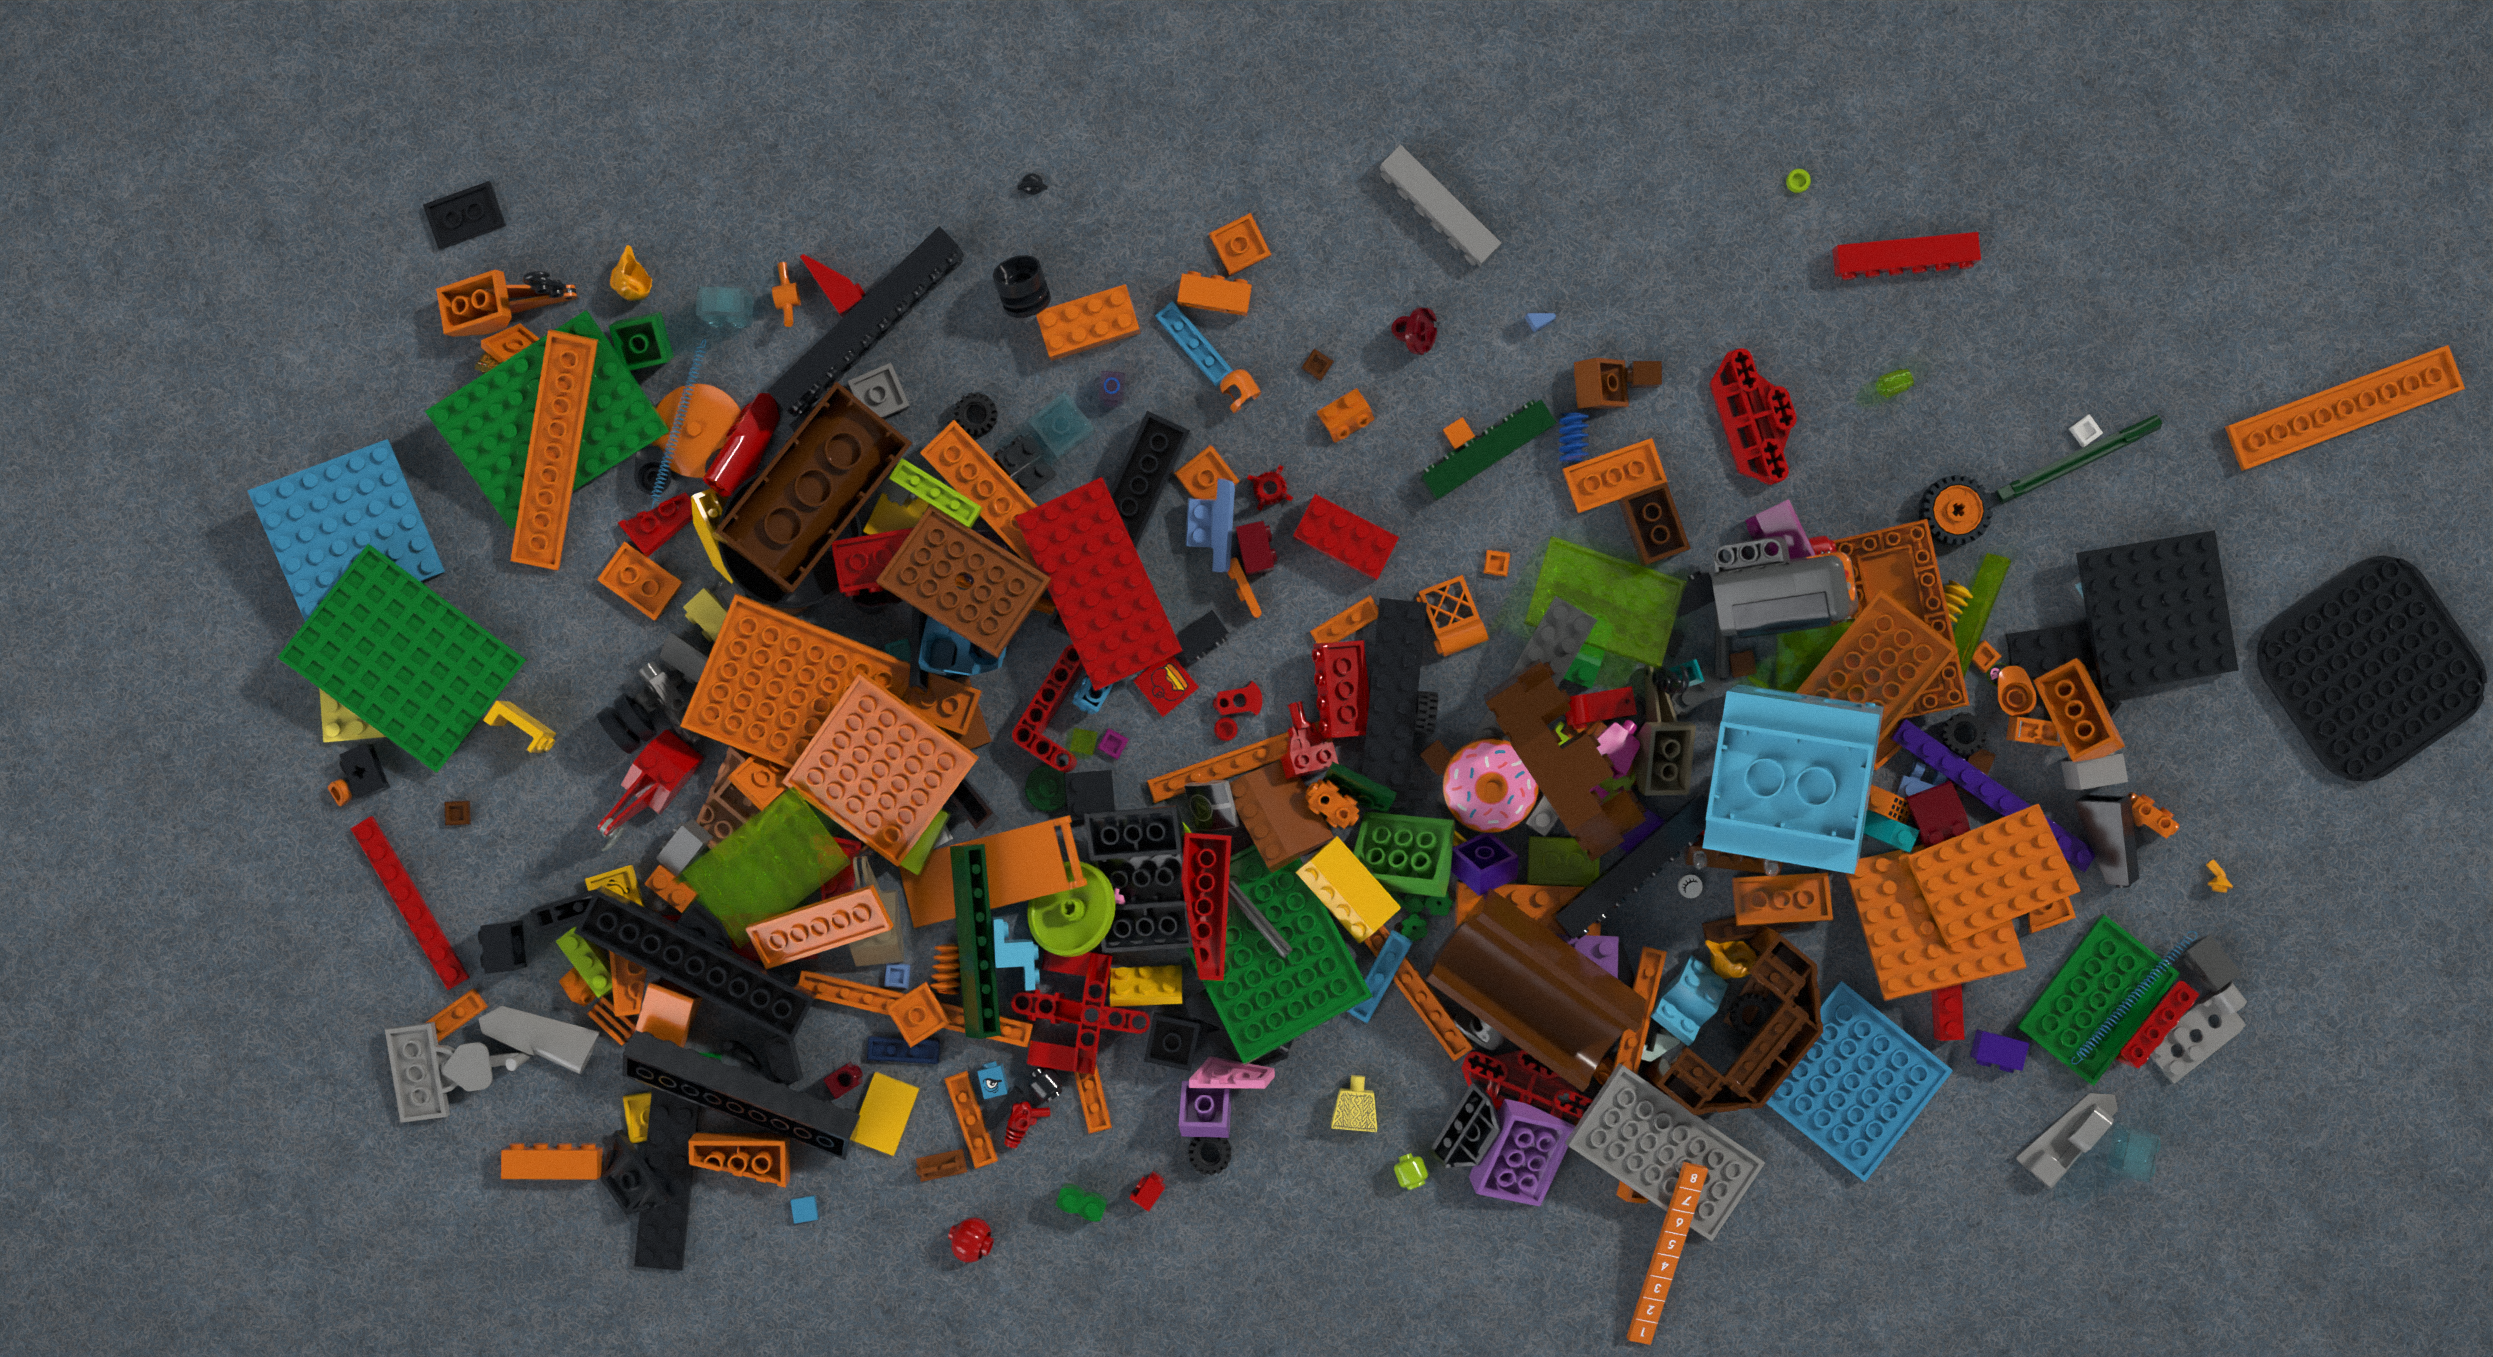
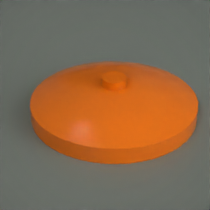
M692 384L695 387H686L694 391L685 390L686 392H684L683 389L687 388L685 386L679 387L666 395L658 404L656 410L670 431L653 441L652 445L660 447L663 453L667 452L666 450L674 453V455L665 453L673 458H666L672 462L668 463L672 471L690 478H703L707 459L713 452L723 448L728 440L726 439V434L741 410L737 403L724 391L706 384ZM683 395H685L686 397L691 398V400H690V399H686V398H682L683 400L689 402L690 404H688V403H681V404H683V405H685V406H687V407H689V408H686V407H680L681 409L678 408V406H682L679 402L682 401V400H681V397H684ZM678 412H680L681 414L686 415V417H685V416H681V415H677L678 417L684 419L685 421L675 419V418H677L675 415H676V414H679ZM676 421H678V422H680V423H682V424H684V425L675 424L676 426H678V427H680V428H682V429L673 428L674 430H672V427H676V426L673 425V423H677ZM671 433H673V434L679 436V438H678V437H672V436H670V435H672ZM671 438H673V439L677 440L678 442H676V441H669V442H668V440H672ZM671 443H673V444L677 445V446L668 445L669 447L674 448V449H676V450H670V449H666V450H665V448H669V447L666 446V444H671Z

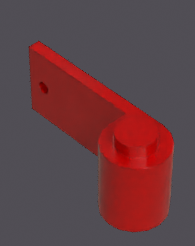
M1632 686L1569 696L1572 700L1568 703L1571 710L1565 713L1567 726L1572 725L1573 730L1587 728L1586 723L1636 715Z

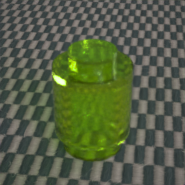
M1899 368L1878 377V382H1876L1878 393L1886 398L1905 392L1914 385L1912 374L1908 368Z

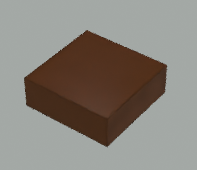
M1314 348L1301 369L1321 382L1334 361Z
M1752 650L1729 655L1732 678L1757 673Z
M470 801L444 802L445 826L471 824Z

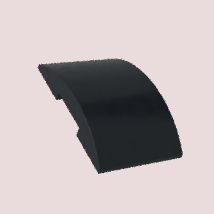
M1178 806L1084 813L1090 861L1093 860L1094 867L1106 875L1113 891L1115 888L1119 889V895H1123L1125 899L1124 904H1115V915L1112 925L1101 941L1102 953L1193 947L1181 882L1185 829Z

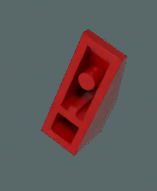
M802 254L800 256L842 318L866 295L859 283L854 285L849 278L807 255Z

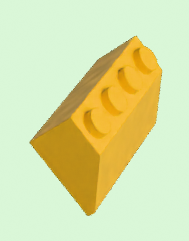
M1338 836L1308 858L1296 871L1297 875L1359 944L1375 933L1401 908Z

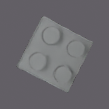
M888 363L848 381L853 395L882 419L910 407L892 363Z

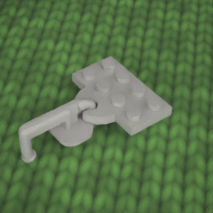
M435 1022L385 1029L400 1123L447 1117L450 1115L446 1092L452 1091L458 1085L466 1091L486 1089L493 1081L491 1067L506 1065L508 1070L515 1071L530 1058V1054L524 1052L489 1056L487 1047L480 1042L461 1044L457 1049L448 1045H438Z

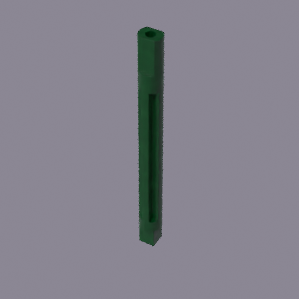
M2154 415L2135 425L2124 428L1998 489L1996 495L2001 504L2018 498L2161 429L2162 421L2158 415Z

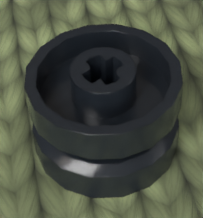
M623 693L614 700V708L606 706L597 713V718L603 729L617 746L627 754H632L640 748V739L649 741L657 734L653 722L643 709L626 693Z

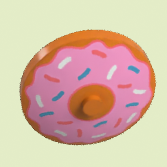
M1481 738L1471 741L1457 750L1446 766L1443 775V794L1446 804L1454 817L1470 829L1486 833L1508 830L1523 821L1535 805L1539 786L1511 746L1510 741L1500 738Z

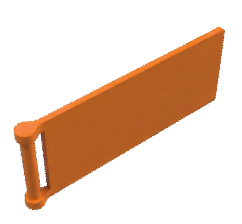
M1070 815L951 845L985 844L990 909L1088 885L1086 878H1083L1070 822H1072ZM1061 825L1074 881L1068 882L1055 831V826ZM950 846L933 850L920 875H916L899 865L915 928L956 918Z

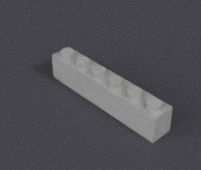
M1401 144L1381 164V177L1389 184L1393 182L1399 188L1397 190L1399 195L1405 200L1410 199L1415 204L1414 209L1421 216L1427 215L1432 220V227L1439 233L1443 231L1449 237L1447 239L1448 242L1455 249L1460 247L1466 253L1464 257L1471 265L1477 264L1481 267L1500 248L1502 243Z

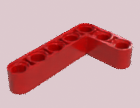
M1070 644L1064 649L1012 732V738L1016 744L1064 773L1075 769L1077 765L1075 755L1043 735V732L1084 669L1081 659L1076 662L1071 660L1072 653L1076 651L1074 644ZM1067 670V679L1063 682H1060L1059 674L1062 671ZM1054 690L1055 698L1047 702V693ZM1041 710L1042 719L1035 722L1033 719L1034 713ZM1028 730L1030 737L1027 741L1022 742L1021 734L1023 731ZM1043 743L1049 744V750L1046 754H1041L1040 747ZM1067 755L1069 762L1066 766L1061 767L1059 760L1062 756Z

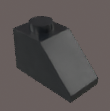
M1697 571L1687 576L1689 581L1682 584L1672 613L1674 619H1678L1715 601L1712 578L1709 572L1701 574L1700 571Z

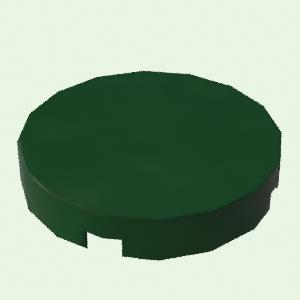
M1042 765L1035 768L1029 774L1026 781L1025 793L1028 801L1035 808L1042 811H1054L1062 808L1066 804L1065 773L1050 765Z

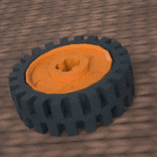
M1960 475L1948 476L1930 485L1920 500L1919 515L1921 516L1920 520L1928 519L1932 539L1947 546H1960L1973 542L1983 535L1991 523L1989 521L1990 518L1993 516V512H1991L1993 504L1989 502V498H1991L1989 493L1984 491L1986 488L1983 485H1979L1975 479L1971 480L1970 477ZM1958 506V514L1954 515L1952 513L1955 510L1954 507Z

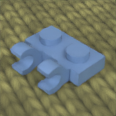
M1913 762L1909 777L1902 775L1896 795L1906 800L1905 797L1945 783L1947 777L1935 771L1932 784L1920 781L1926 765Z

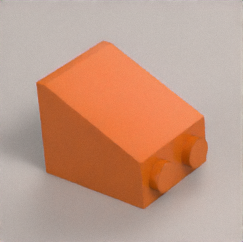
M661 978L651 981L646 990L635 1030L649 1032L663 1041L670 1040L676 1043L677 1046L684 1048L703 998L682 986Z

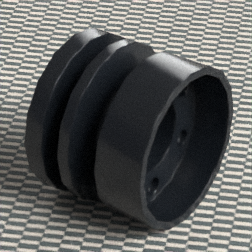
M1029 255L1011 257L1001 262L994 269L992 275L1004 311L1009 316L1027 318L1038 314L1049 305L1051 295L1037 258Z

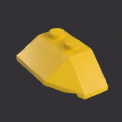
M710 488L691 496L693 524L713 567L732 584L734 581L723 565L718 541L711 536L718 527L722 510L730 496L723 497Z

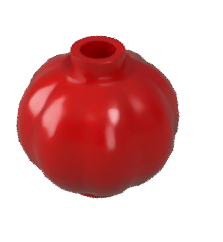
M975 1217L967 1218L957 1226L953 1225L948 1234L954 1256L966 1263L976 1262L983 1255L987 1257L994 1243L989 1225L984 1220Z

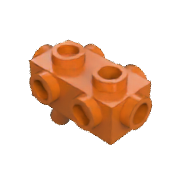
M1319 778L1316 783L1313 782L1306 790L1307 795L1305 798L1309 802L1308 808L1317 815L1320 812L1328 816L1326 821L1335 828H1338L1339 825L1344 829L1347 825L1353 826L1359 818L1357 814L1359 809L1356 806L1358 802L1348 794L1345 796L1338 792L1339 788L1330 780L1324 782ZM1323 796H1328L1326 799L1327 803L1320 801Z
M2134 792L2127 794V796H2131L2133 823L2141 827L2143 824H2146L2166 839L2178 830L2179 823L2172 819L2174 814L2164 807L2158 810L2152 806L2155 801L2145 794H2142L2140 797Z

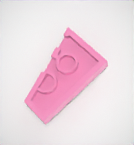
M1209 1056L1189 1079V1088L1265 1089L1275 1077L1274 1068L1254 1064L1244 1065L1243 1062Z

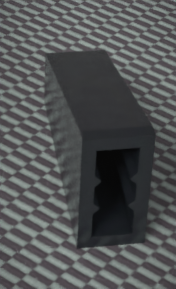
M2084 795L2075 801V806L2106 884L2116 885L2117 888L2130 887L2132 883L2140 879L2131 796Z

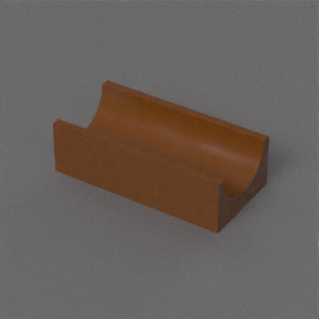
M836 381L711 536L717 541L728 545L772 579L782 592L789 595L795 591L911 446L912 442Z
M1491 888L1485 892L1434 954L1426 981L1582 1092L1589 1086L1597 1065L1615 1040L1627 1029H1631L1636 1033L1642 1026L1646 1000L1644 997Z

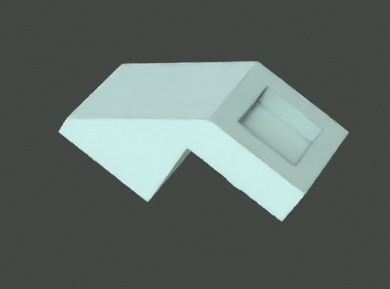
M1661 1028L1660 1033L1654 1031L1650 1050L1647 1049L1648 1045L1645 1044L1641 1059L1653 1061L1678 1045L1680 1040L1667 1029Z

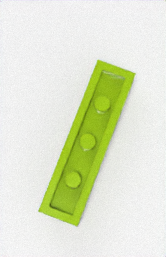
M901 458L889 477L893 482L970 529L983 510L978 504Z

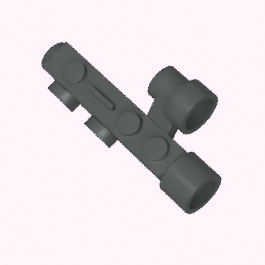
M654 661L637 671L645 681L646 689L632 698L634 702L641 706L646 714L660 707L685 743L690 740L693 744L704 735L680 727L688 708L687 703L676 689L684 683L683 677L678 675L670 680L664 671H660Z

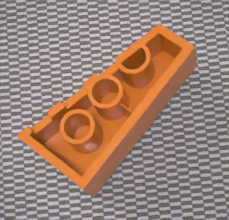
M696 1133L689 1140V1164L719 1172L721 1170L733 1173L732 1175L754 1178L756 1181L764 1183H775L777 1186L786 1188L790 1181V1139L774 1133Z

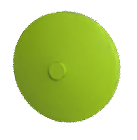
M1070 861L1064 862L1068 882L1074 881ZM1080 862L1083 878H1086L1088 885L1029 899L1027 916L1029 928L1034 939L1042 948L1059 956H1079L1095 948L1108 933L1114 919L1115 895L1110 881L1098 868L1084 862Z

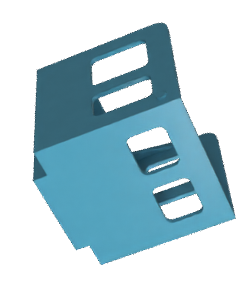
M1737 685L1727 690L1723 718L1720 723L1702 848L1854 874L1860 858L1884 706H1878L1870 702L1858 703L1748 685Z

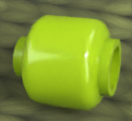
M1412 1153L1399 1157V1163L1394 1166L1399 1185L1404 1188L1407 1187L1408 1190L1424 1185V1180L1428 1178V1173L1423 1159L1420 1156L1413 1157Z

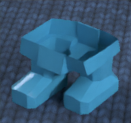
M928 615L919 657L921 670L950 678L956 673L975 676L1002 667L1007 646L998 658L979 647V652L983 655L980 658L975 653L976 645ZM957 647L956 663L953 665L955 648Z

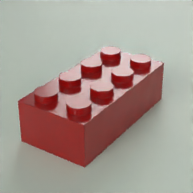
M1314 494L1293 535V539L1375 581L1380 576L1399 539L1398 536L1317 494Z

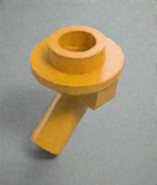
M2214 859L2206 864L2216 876L2207 884L2212 887V891L2227 893V889L2233 888V885L2226 878L2224 870Z

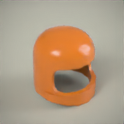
M1237 369L1228 373L1220 383L1221 393L1230 395L1234 401L1230 405L1233 414L1241 409V405L1252 396L1255 400L1262 393L1252 376L1243 369ZM1232 385H1236L1241 392V397L1237 400L1229 391Z

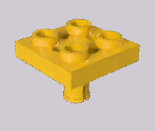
M633 865L585 879L588 891L603 886L645 907Z

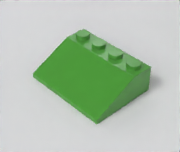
M1365 812L1353 854L1386 891L1445 897L1451 874L1455 822L1448 819Z

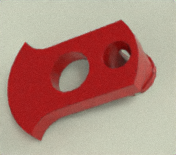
M1250 681L1245 688L1217 692L1216 698L1213 700V707L1220 715L1249 711L1257 716L1262 707V694L1259 687L1253 681ZM1236 694H1241L1245 698V703L1242 707L1234 705L1233 698ZM1221 699L1225 702L1224 707L1220 706Z

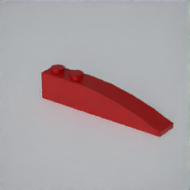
M1184 833L1181 882L1198 976L1201 980L1224 981L1231 836Z

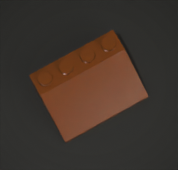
M1281 760L1247 773L1229 783L1235 809L1272 873L1334 839L1321 813L1317 815L1308 808L1309 802L1305 798L1307 788L1301 777L1286 780Z

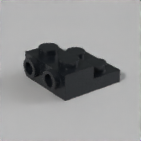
M1022 434L1011 442L1013 446L1008 449L1006 446H1003L994 453V461L1027 496L1057 475L1042 455L1045 451L1031 434L1026 437Z

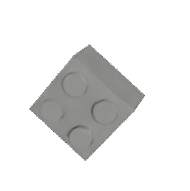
M2113 752L2103 758L2073 762L2070 756H2068V760L2061 761L2066 789L2083 790L2128 782L2123 753L2115 754Z

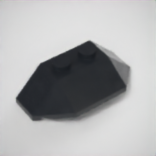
M1472 1082L1429 1150V1153L1444 1168L1480 1165L1502 1132L1492 1098L1476 1082Z

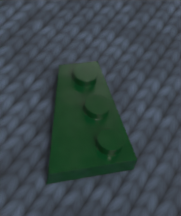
M1335 762L1331 763L1322 779L1324 782L1328 780L1333 782L1339 788L1338 792L1343 796L1346 794L1350 795L1359 805L1384 812L1388 811L1397 794L1388 787L1382 786L1366 776L1359 775Z

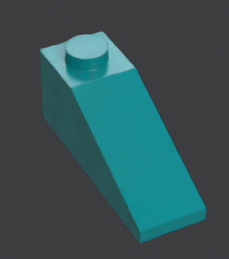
M1867 810L1863 834L1896 849L1910 853L1919 830Z

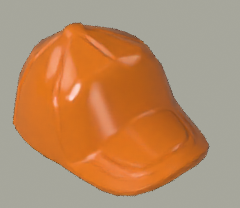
M2014 665L2003 668L1998 675L1999 704L2003 711L2012 716L2027 714L2032 711L2036 704V693L2028 674L2022 667Z

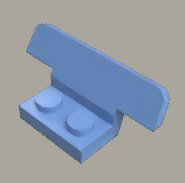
M1218 478L1217 499L1188 498L1185 545L1213 548L1212 572H1228L1230 569L1235 485L1232 481Z

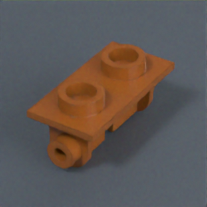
M963 1149L916 1158L918 1166L916 1167L917 1176H920L921 1182L967 1172Z

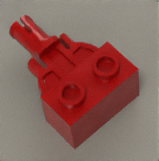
M1299 701L1287 705L1293 726L1287 729L1289 734L1286 746L1287 753L1280 757L1286 780L1327 771L1332 762L1339 764L1333 742L1327 743L1326 739H1322V734L1317 731L1315 723L1307 721L1303 702Z

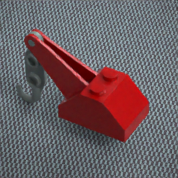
M667 729L652 740L632 763L621 784L627 789V792L597 826V830L602 833L601 835L609 840L601 850L606 852L612 848L625 830L622 827L623 824L647 806L661 815L697 771L705 758ZM634 795L638 798L614 818Z

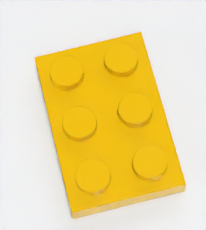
M1182 965L1111 968L1110 1007L1182 1004Z

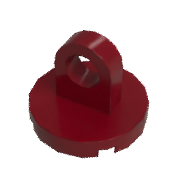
M1419 307L1411 313L1410 317L1401 316L1397 318L1392 324L1391 331L1398 340L1406 342L1407 348L1411 353L1424 355V352L1428 353L1435 343L1437 328L1434 327V322H1437L1433 310ZM1406 325V330L1399 333L1401 327Z

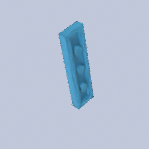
M1173 301L1155 315V318L1215 387L1220 385L1222 379L1233 371Z
M1392 929L1365 978V982L1373 997L1348 1010V1013L1368 1024L1412 945V940Z

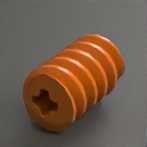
M942 944L935 946L934 949L940 951L941 954L935 955L933 958L940 961V963L932 965V968L939 972L931 975V977L938 981L937 983L930 984V987L936 989L938 993L960 994V991L954 989V987L961 985V982L955 979L961 977L960 971L956 970V968H960V961L957 960L959 959L958 945Z

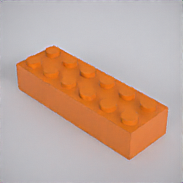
M1457 881L1455 929L1483 896L1477 895L1463 881ZM1506 883L1494 889V891L1554 934L1566 935L1551 915L1586 886ZM1601 922L1591 924L1586 935L1600 936Z

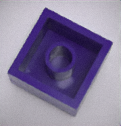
M1483 833L1453 847L1451 872L1477 895L1481 896L1489 888L1494 890L1517 879L1519 856L1492 833Z

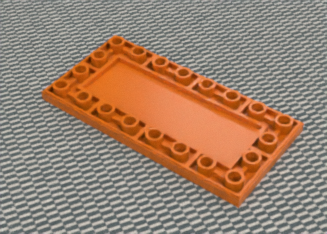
M1928 519L1833 540L1837 552H1844L1849 555L1853 565L1858 609L1850 616L1852 623L1881 589L1956 646ZM1958 651L1900 719L1970 705Z

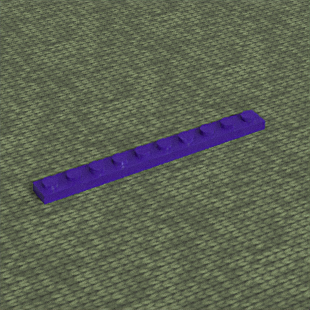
M1902 719L1890 737L1892 741L1937 772L1945 775L1947 779L2002 817L2031 807L1906 719ZM2045 816L2066 861L2082 872H2086L2095 858L2093 849Z

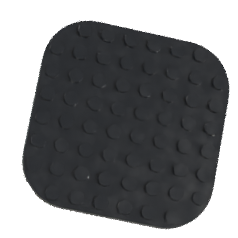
M2375 556L2357 562L2275 618L2261 635L2257 649L2258 667L2264 681L2317 758L2331 773L2350 781H2372L2388 775L2467 721L2477 712L2485 698L2483 693L2485 683H2487V673L2481 657L2421 571L2410 562L2401 558Z

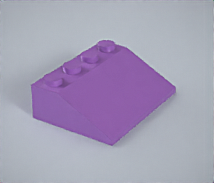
M1504 1099L1497 1114L1502 1132L1481 1164L1473 1166L1469 1179L1476 1194L1541 1206L1568 1148L1565 1141L1576 1126L1526 1103Z

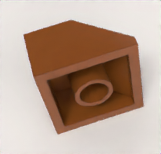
M1596 357L1574 362L1578 409L1597 410L1629 407L1625 360Z

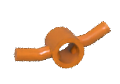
M780 262L777 263L780 286L772 287V295L776 309H783L784 325L791 327L793 325V307L801 306L800 294L797 283L790 284L787 263Z

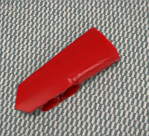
M758 393L753 402L747 404L741 410L726 434V439L728 440L703 477V481L723 497L731 496L740 484L755 474L780 417L776 401L769 393Z

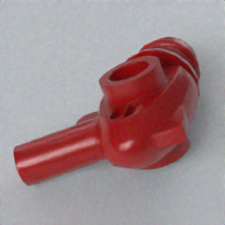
M1026 1101L1020 1104H1013L1007 1123L1008 1126L1006 1127L1004 1144L1010 1148H1017L1026 1135L1025 1131L1028 1130L1030 1125L1036 1124L1037 1118L1050 1117V1108L1031 1109V1105Z

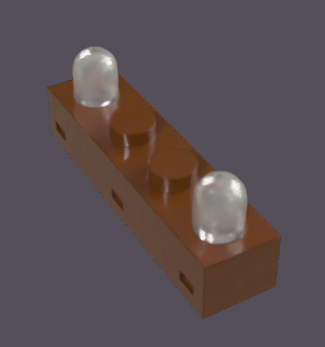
M1698 836L1699 839L1690 847L1685 846V864L1693 865L1697 869H1704L1705 867L1766 873L1768 876L1774 877L1777 874L1780 875L1783 862L1702 848L1704 836Z

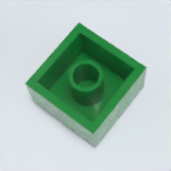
M661 311L618 320L609 325L616 352L629 371L667 363L674 357Z

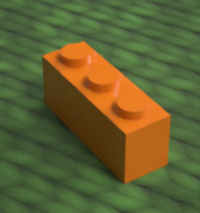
M1188 271L1187 274L1182 273L1177 303L1180 306L1247 316L1252 285L1243 279H1234V282L1224 280L1223 276L1211 275L1208 278L1201 277L1199 272Z

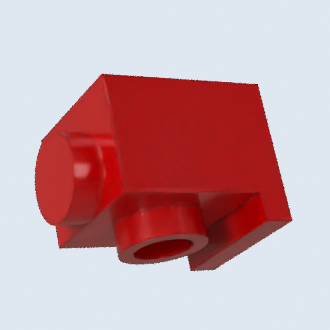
M1152 1171L1147 1179L1145 1177L1140 1179L1135 1187L1138 1192L1132 1191L1129 1199L1149 1212L1165 1189L1164 1178Z

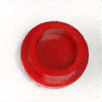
M1224 717L1216 722L1214 732L1220 740L1229 741L1237 735L1238 727L1233 719Z

